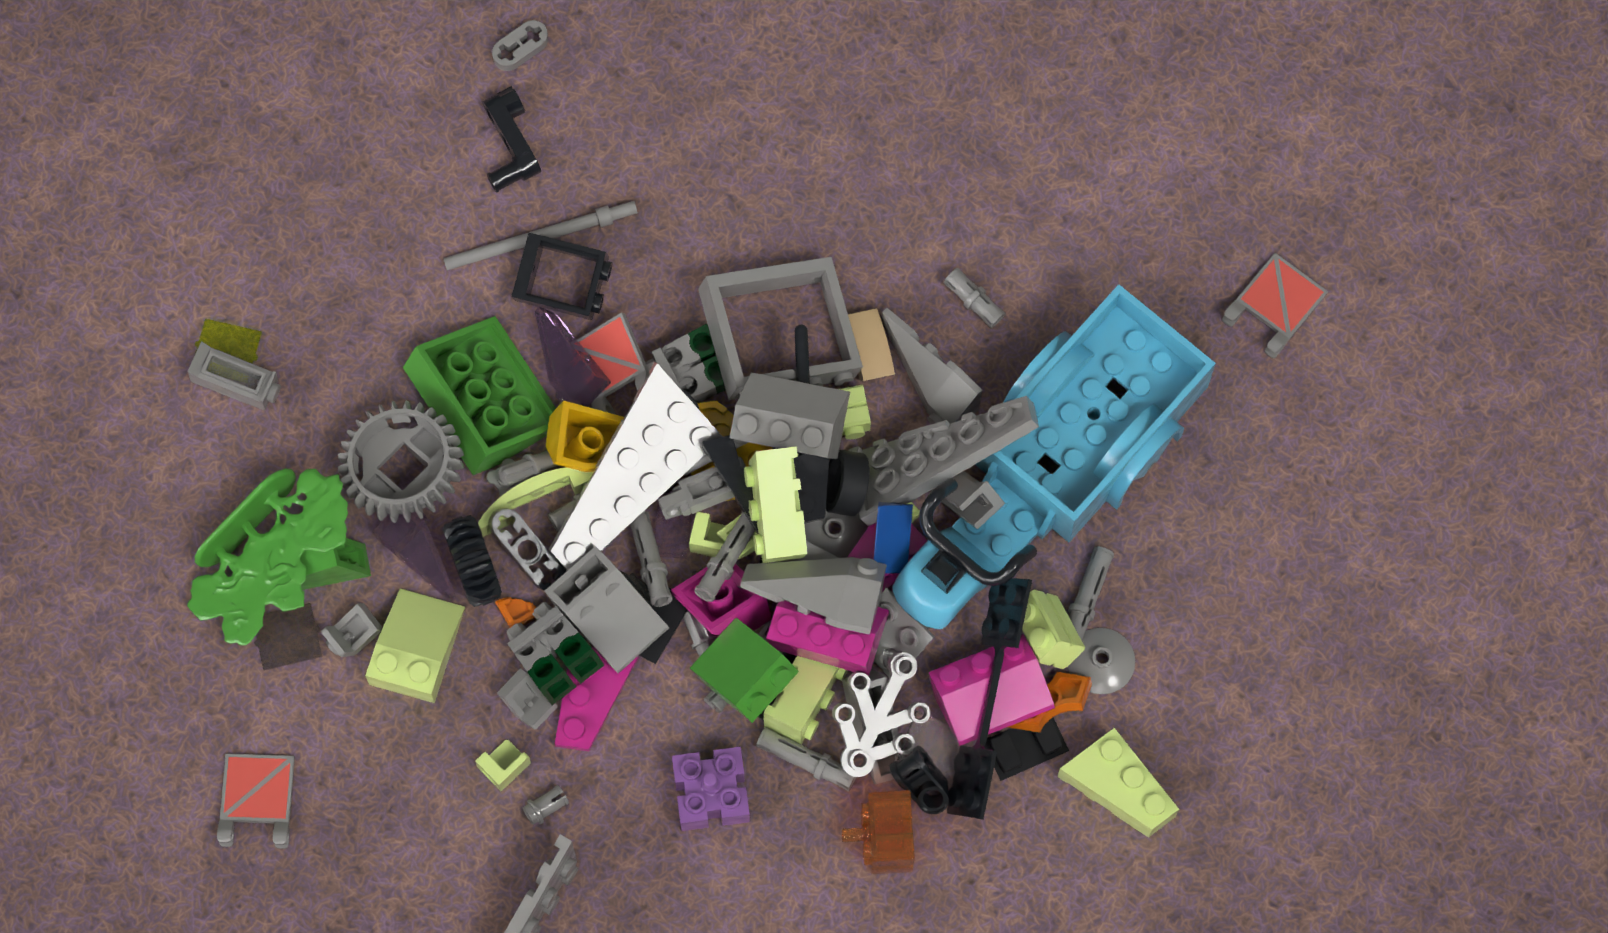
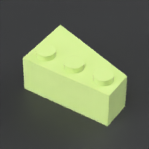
M797 446L756 451L748 462L749 466L744 467L746 487H752L754 500L749 501L751 521H757L758 534L754 535V548L756 555H762L763 563L801 559L807 555L804 514L800 507L798 490H801L800 478H796L794 458L798 457Z
M797 656L792 665L799 672L777 695L773 705H768L765 709L764 728L767 727L783 737L802 744L805 738L811 740L819 725V722L815 720L820 709L825 711L828 709L835 695V692L831 690L836 679L842 681L848 670Z

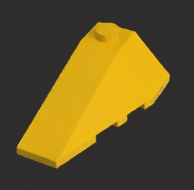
M563 400L549 416L546 448L553 464L583 472H594L621 420H624L625 417Z

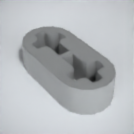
M530 20L499 40L492 49L493 62L496 67L503 71H512L542 51L548 43V32L545 25L539 21ZM532 31L534 34L540 32L539 41L535 42L533 39L527 41V32ZM517 48L512 53L513 60L509 61L507 58L501 60L502 50L505 49L507 52H511Z

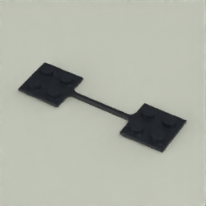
M1012 578L1006 584L991 586L988 598L990 603L987 617L982 624L981 631L983 637L981 644L993 646L995 655L977 741L973 747L960 746L959 753L954 760L955 774L952 787L948 791L949 803L947 814L984 820L997 751L985 749L984 747L989 732L1004 658V649L1006 647L1019 648L1032 584L1030 579Z

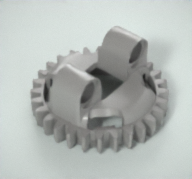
M407 400L404 403L403 409H398L395 401H392L391 410L386 411L379 404V414L374 416L370 411H366L368 420L365 423L356 419L355 422L359 428L357 432L347 430V434L352 441H341V446L346 452L338 454L339 461L343 463L338 466L339 474L344 476L340 480L343 483V488H348L346 494L349 499L355 498L354 503L358 509L365 506L364 509L368 516L376 512L379 520L382 521L390 517L392 522L396 523L399 514H403L406 522H410L411 513L416 512L419 518L422 519L423 508L427 507L434 513L436 511L433 504L434 501L446 503L443 496L444 491L454 494L455 490L450 481L460 482L461 480L459 474L454 470L464 469L462 461L458 459L464 456L462 448L457 447L461 444L459 436L453 435L456 432L453 425H446L447 420L443 414L436 417L437 413L433 407L424 413L423 404L420 402L412 410ZM410 417H414L418 425L414 428L392 429L389 427L387 420L392 419L393 424L410 423ZM403 445H406L408 451L426 468L404 490H401L379 468ZM357 455L363 457V478L360 482L356 476L359 473V457Z

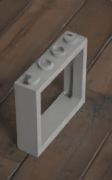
M832 257L709 275L704 278L698 291L728 400L740 397L749 376H743L722 298L819 282L842 361L809 366L810 384L823 386V384L834 383L836 386H842L844 382L854 381V378L863 366ZM796 369L762 374L796 381Z

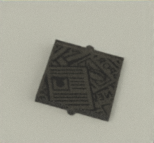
M311 603L304 604V607L282 612L278 610L264 614L263 627L257 633V640L254 642L255 646L259 647L264 671L322 657L318 638L320 628L315 624Z

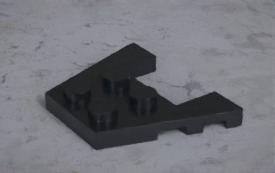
M730 435L703 441L701 444L704 452L712 460L718 474L726 482L735 496L734 499L758 534L757 521H751L749 513V501L754 500L752 487H746L744 468L742 469L740 466L734 439H730ZM810 454L799 455L794 458L796 478H800L801 490H798L800 507L804 514V524L825 518L829 458Z

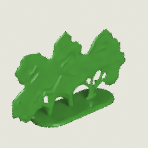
M287 468L276 471L263 480L198 548L195 554V563L199 567L207 568L220 563L219 570L213 575H201L192 580V588L190 590L192 598L188 601L187 607L200 621L222 616L224 618L222 630L226 643L249 644L263 627L266 604H273L280 608L282 612L304 607V591L301 589V585L306 580L307 567L300 561L301 554L304 550L327 552L343 546L346 542L347 527L345 520L348 515V502L340 494L343 483L340 481L338 474L324 477L317 469H306L298 478L296 494L286 497L296 482V474L292 469ZM304 493L307 498L306 500H299L297 496ZM292 503L303 506V511L300 514H290L283 508L285 505L290 508ZM275 509V525L265 534L258 533L255 528ZM281 514L286 516V521L284 524L280 522ZM249 536L243 553L239 556L231 554ZM227 566H229V568L233 572L231 577H228L225 574V569Z

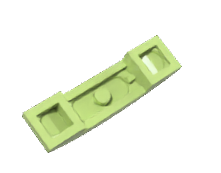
M565 467L541 473L519 483L499 497L483 514L478 522L482 536L491 534L488 522L494 511L502 508L513 510L569 484L575 495L580 494L594 472H583ZM500 516L501 524L498 529L509 526L513 520L512 517L504 518Z

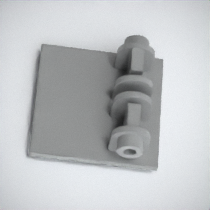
M886 588L881 594L878 607L888 609L889 614L874 662L890 677L887 662L892 654L902 651L913 655L916 659L935 636L923 624L905 612L897 603L894 594ZM903 660L899 664V669L902 673L909 669V662L907 660Z

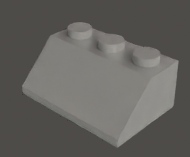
M751 372L736 403L729 438L775 448L797 446V452L837 459L850 392Z

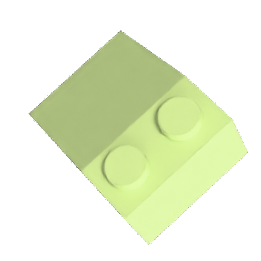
M400 588L376 642L365 675L369 685L435 703L465 606Z

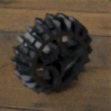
M471 515L460 516L444 524L443 532L469 604L474 607L485 606L499 599L502 593L476 519Z

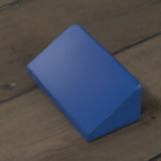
M878 503L874 560L887 565L885 573H900L908 563L912 504Z

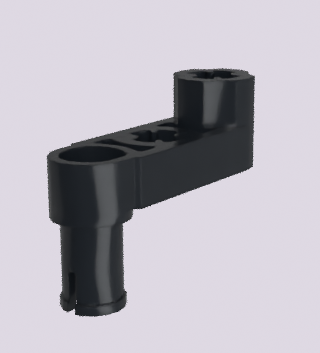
M510 86L482 101L487 115L512 155V162L491 173H487V178L497 193L499 190L520 179L525 181L541 173V168L513 118L525 113V109L515 89Z

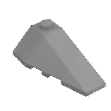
M886 308L882 312V324L926 412L930 415L927 417L930 424L944 420L954 423L960 421L964 414L970 412L975 414L979 411L982 389L954 362L950 360L947 364L943 363L937 348L931 343L920 344L918 342L920 340L915 330Z

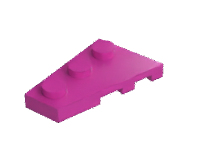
M592 648L604 663V666L581 684L567 668V675L577 687L562 698L555 747L590 751L639 656L621 672L617 673Z

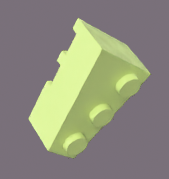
M1115 728L1059 769L1058 778L1069 783L1084 793L1085 796L1096 801L1148 838L1174 819L1179 811L1176 804Z

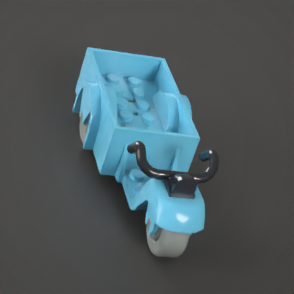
M1118 284L1073 335L1064 331L1048 343L1027 366L1007 394L1004 402L1027 396L1034 403L1039 427L975 464L986 473L983 481L989 482L1005 504L979 529L974 528L960 517L952 527L939 531L935 527L933 513L944 498L957 490V481L953 478L947 479L937 486L924 500L919 517L921 528L928 541L911 558L896 578L892 588L897 603L905 612L923 624L927 629H943L976 593L988 586L1006 584L1023 565L1037 555V549L1030 543L1036 536L1043 540L1053 529L1067 542H1070L1106 501L1117 510L1132 482L1145 476L1159 460L1172 438L1178 442L1182 437L1184 427L1177 421L1208 388L1216 363ZM1112 379L1128 390L1121 399L1106 388ZM1044 454L1060 466L1054 474H1050L1037 463Z

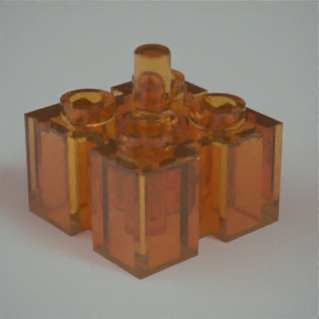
M910 790L869 792L867 803H861L862 828L842 829V842H864V865H871V875L913 872L915 855Z

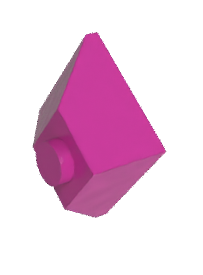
M736 563L733 566L734 573L730 579H725L713 602H707L695 593L696 586L699 585L708 570L707 567L671 589L672 595L711 634L720 635L736 617L753 631L771 620L767 598L740 588L744 571Z

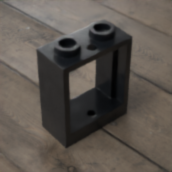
M528 233L511 297L517 302L592 320L594 313L599 314L601 311L604 294H600L602 282H608L613 262L608 261L609 255L605 251ZM543 249L596 262L584 308L531 295Z

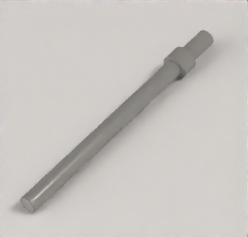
M634 201L611 208L606 205L596 208L594 213L528 233L554 239L600 225V228L613 224L614 220L634 215L638 212ZM528 233L445 257L443 259L446 269L448 271L524 248Z

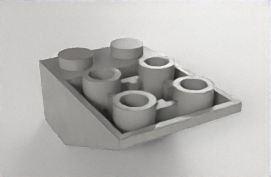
M596 546L544 591L554 606L558 607L568 621L617 673L621 672L669 629L668 625Z

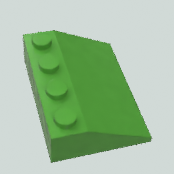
M496 316L416 346L403 366V369L427 406L435 409L436 417L443 414L447 420L446 425H453L456 431L453 435L459 436L461 444L457 447L462 448L464 456L461 458L472 475L500 465L503 460L510 459L547 436L549 416L556 407Z

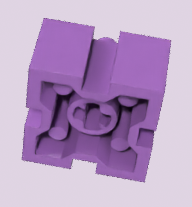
M741 747L713 750L714 759L700 760L699 752L672 756L676 791L685 790V795L677 796L681 831L709 828L708 819L722 818L723 826L750 822L746 787L737 788V783L745 782Z

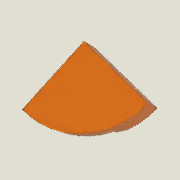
M511 597L495 601L509 628L516 623L526 625L536 619L532 614L537 607L531 602Z

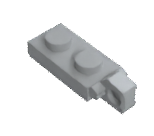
M738 457L740 466L743 469L746 466L742 458ZM712 467L678 481L679 485L672 489L673 493L658 498V502L667 520L682 514L687 516L697 513L735 496L718 474L717 468Z

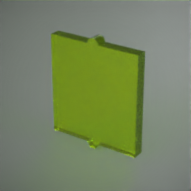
M205 319L200 339L195 342V347L198 349L202 341L211 348L253 364L254 361L258 360L256 352L262 331ZM211 362L207 369L208 372L226 379L248 383L249 380L248 375Z

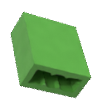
M737 617L690 667L711 690L751 723L755 721L799 672L781 652Z

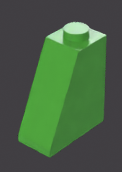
M346 538L343 546L327 552L304 550L300 557V561L307 567L306 580L301 585L302 590L371 576L366 545Z

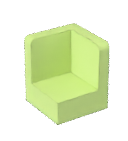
M697 512L689 541L690 552L716 557L724 544L717 535V532L726 525L713 523L710 521V514Z
M505 740L490 755L484 752L475 760L477 768L500 791L505 789L531 764L529 756L525 752L521 753L509 740Z

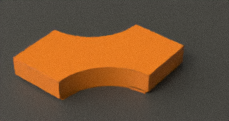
M1057 672L1052 681L1047 684L1055 708L1011 725L1008 728L1040 733L1043 726L1054 716L1068 711H1083L1092 686L1091 677Z

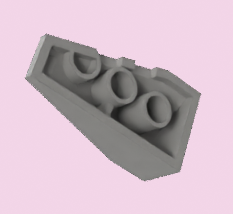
M854 557L747 564L740 588L774 602L789 601L796 604L797 611L805 615L813 611L826 617L825 623L833 627L870 635L881 599L887 565L878 563L870 558L859 559Z

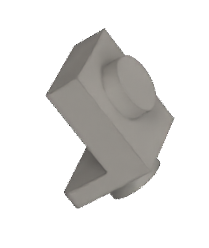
M358 603L337 624L326 626L321 633L327 639L326 644L334 654L340 657L355 656L382 631L383 627L364 603Z
M521 668L497 692L515 717L532 729H537L558 707L556 703L553 706L550 704L529 674Z

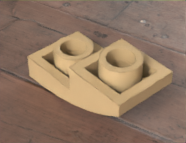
M877 308L848 314L863 366L858 373L859 380L866 381L895 375L887 337Z

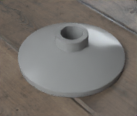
M826 511L824 519L805 524L806 541L838 558H847L867 530V525L860 518V512L856 516H846ZM833 522L838 523L841 527L840 533H830L828 525Z
M1094 628L1085 631L1082 640L1085 650L1068 666L1069 673L1091 677L1092 686L1090 693L1103 695L1120 690L1129 682L1134 673L1135 654L1132 646L1124 636L1111 629ZM1099 653L1106 654L1108 662L1104 664L1099 663L1096 660V655Z

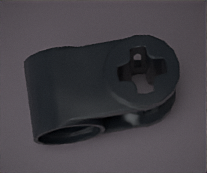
M921 746L914 747L913 753L900 762L894 761L889 765L890 772L895 781L902 789L906 790L922 811L932 815L939 814L947 808L949 803L948 780ZM930 790H936L940 793L938 795L931 796L928 795L926 792Z

